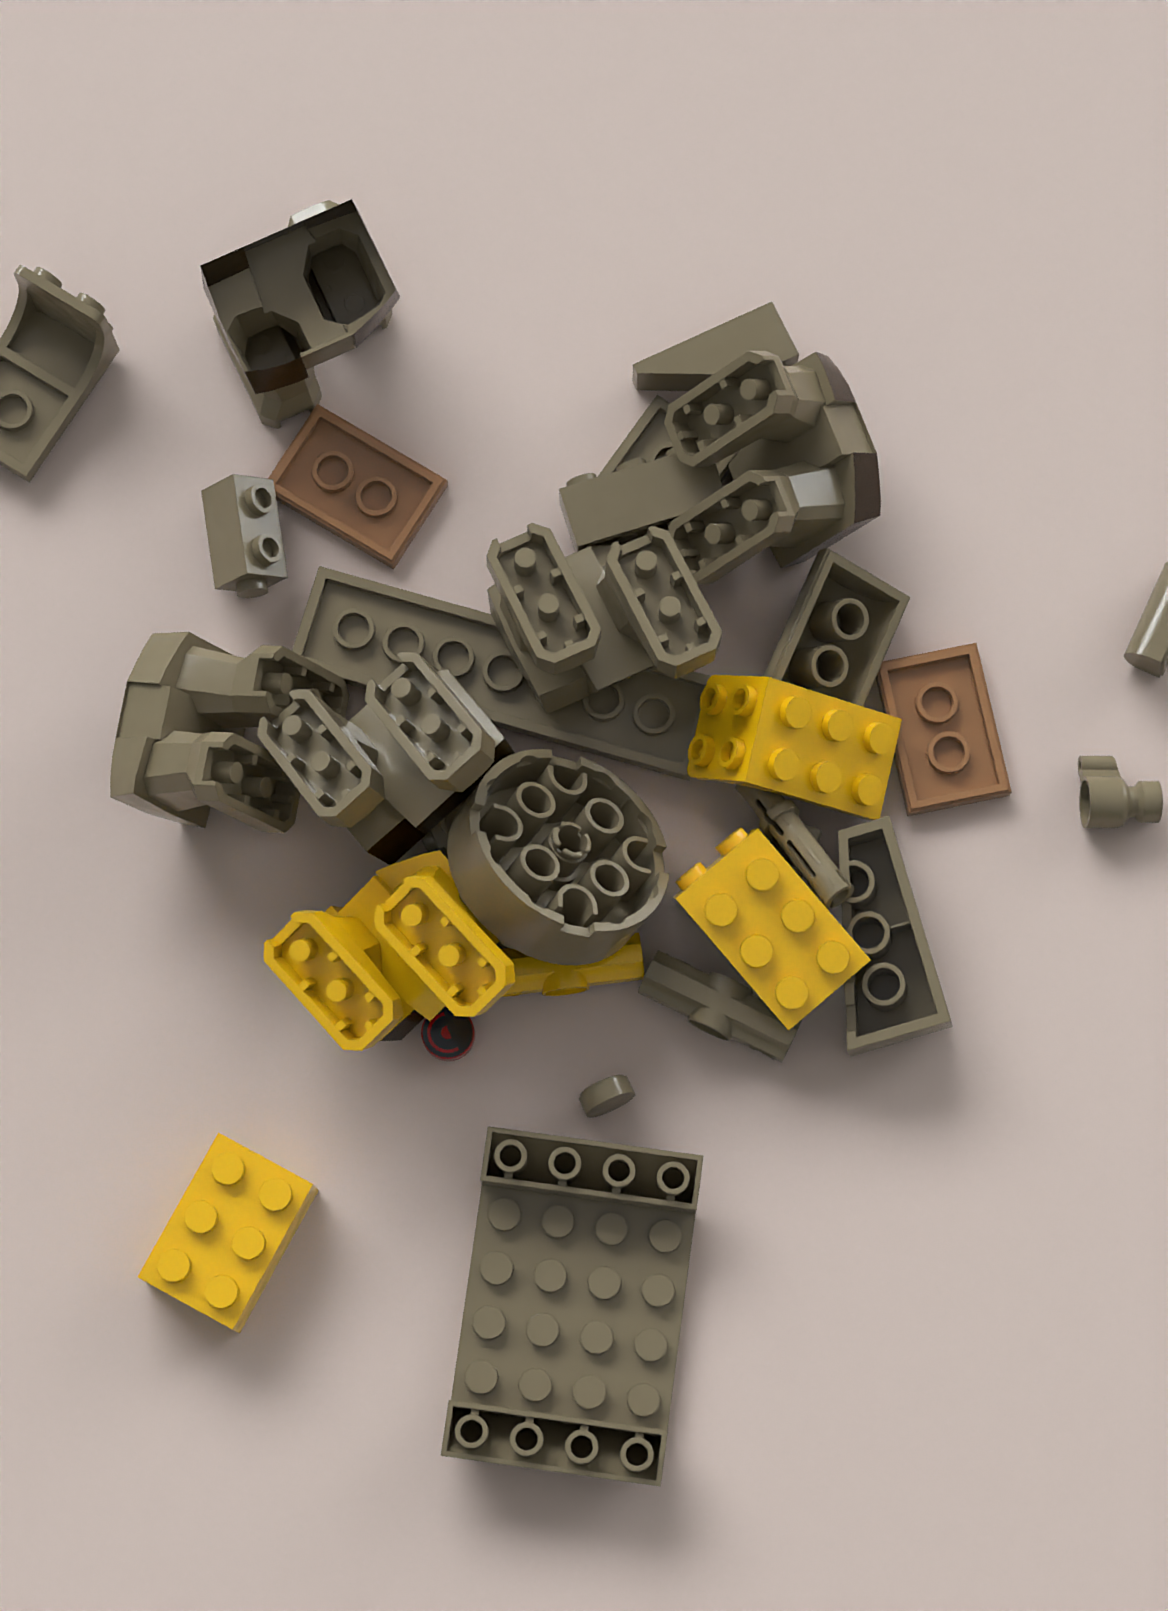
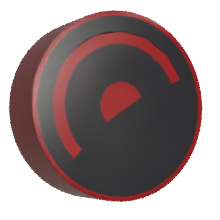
M445 1006L431 1021L425 1018L421 1028V1037L426 1050L433 1057L442 1061H455L464 1057L471 1050L475 1041V1029L470 1017L454 1016Z

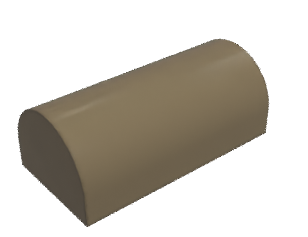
M1168 562L1164 564L1124 654L1125 660L1132 666L1160 678V675L1163 676L1168 666Z

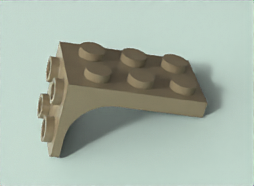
M19 265L13 273L19 287L16 307L7 328L0 338V465L30 483L120 349L112 333L113 327L103 315L106 310L99 302L87 294L79 293L75 297L61 288V281L41 267H36L34 271H31L25 266Z

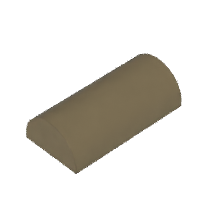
M828 548L819 550L763 676L772 677L864 706L910 597Z

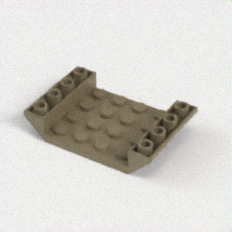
M488 1126L480 1177L482 1186L451 1400H448L441 1456L661 1487L703 1155Z

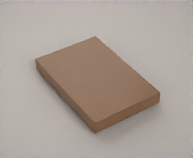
M319 404L315 406L268 477V479L274 480L277 501L392 569L396 567L448 486V481Z
M977 643L883 661L876 676V682L883 712L902 719L894 760L907 817L1010 796L1012 791Z

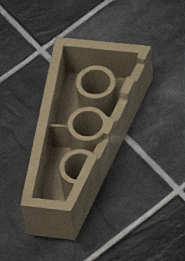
M890 815L838 830L839 869L847 881L854 886L852 895L841 904L842 927L871 959L844 983L848 1054L850 1057L953 1027Z

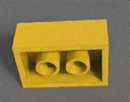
M218 1132L141 1269L138 1278L240 1333L319 1190L311 1182Z

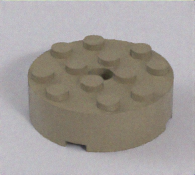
M552 749L520 751L497 762L485 774L458 810L449 830L447 840L448 863L462 902L470 909L479 922L497 937L501 944L527 956L553 964H591L606 959L618 952L660 904L669 881V873H665L662 854L667 848L664 836L653 814L637 793L603 766L582 756L577 762L552 756Z

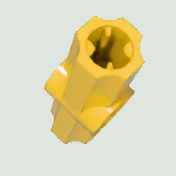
M639 932L635 933L615 954L599 962L585 965L553 964L527 956L515 949H501L514 963L515 983L502 997L542 992L544 996L571 995L585 992L590 989L589 986L643 980L645 975Z

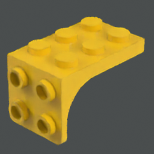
M710 676L700 696L698 723L695 736L688 748L689 762L687 773L690 777L765 790L865 820L880 818L902 722L901 718L772 677Z
M738 827L715 847L721 854L718 859L707 868L701 862H697L675 881L681 890L673 898L696 922L789 1031L871 961V959L759 828H753L746 833L742 827Z

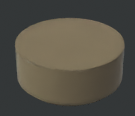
M614 1075L586 1088L580 1094L579 1101L586 1116L591 1118L604 1115L623 1106L633 1099L635 1092L627 1076Z

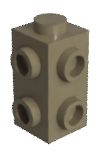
M232 474L201 490L215 589L237 591V596L240 598H255L267 594L268 587L288 578L274 480Z

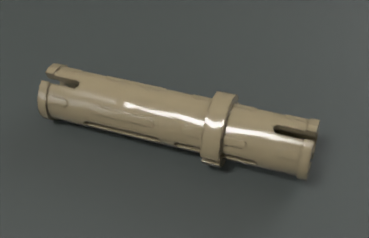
M736 784V791L742 795L760 819L758 824L760 829L766 836L774 837L798 871L822 900L824 906L827 909L829 907L832 909L845 902L852 895L854 886L847 881L823 847L798 817L800 811L792 800H785L780 794Z

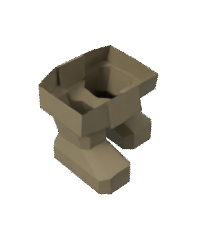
M535 523L527 525V532L500 544L497 538L492 540L486 555L487 568L495 582L494 585L487 589L491 616L517 667L546 714L652 667H656L657 670L676 679L715 660L723 631L669 531L651 526L648 527L647 535L624 545H619L618 541H616L612 545L588 546L566 557L551 529Z
M191 632L152 633L127 680L112 755L110 797L144 813L181 824L206 828L210 808L212 807L261 832L286 833L295 824L300 792L267 749L244 738L246 728L259 727V721L263 716L270 722L279 717V714L294 701L288 693L291 690L299 689L311 690L334 712L345 718L350 696L344 678L284 646L261 645L247 657L243 658L234 656Z

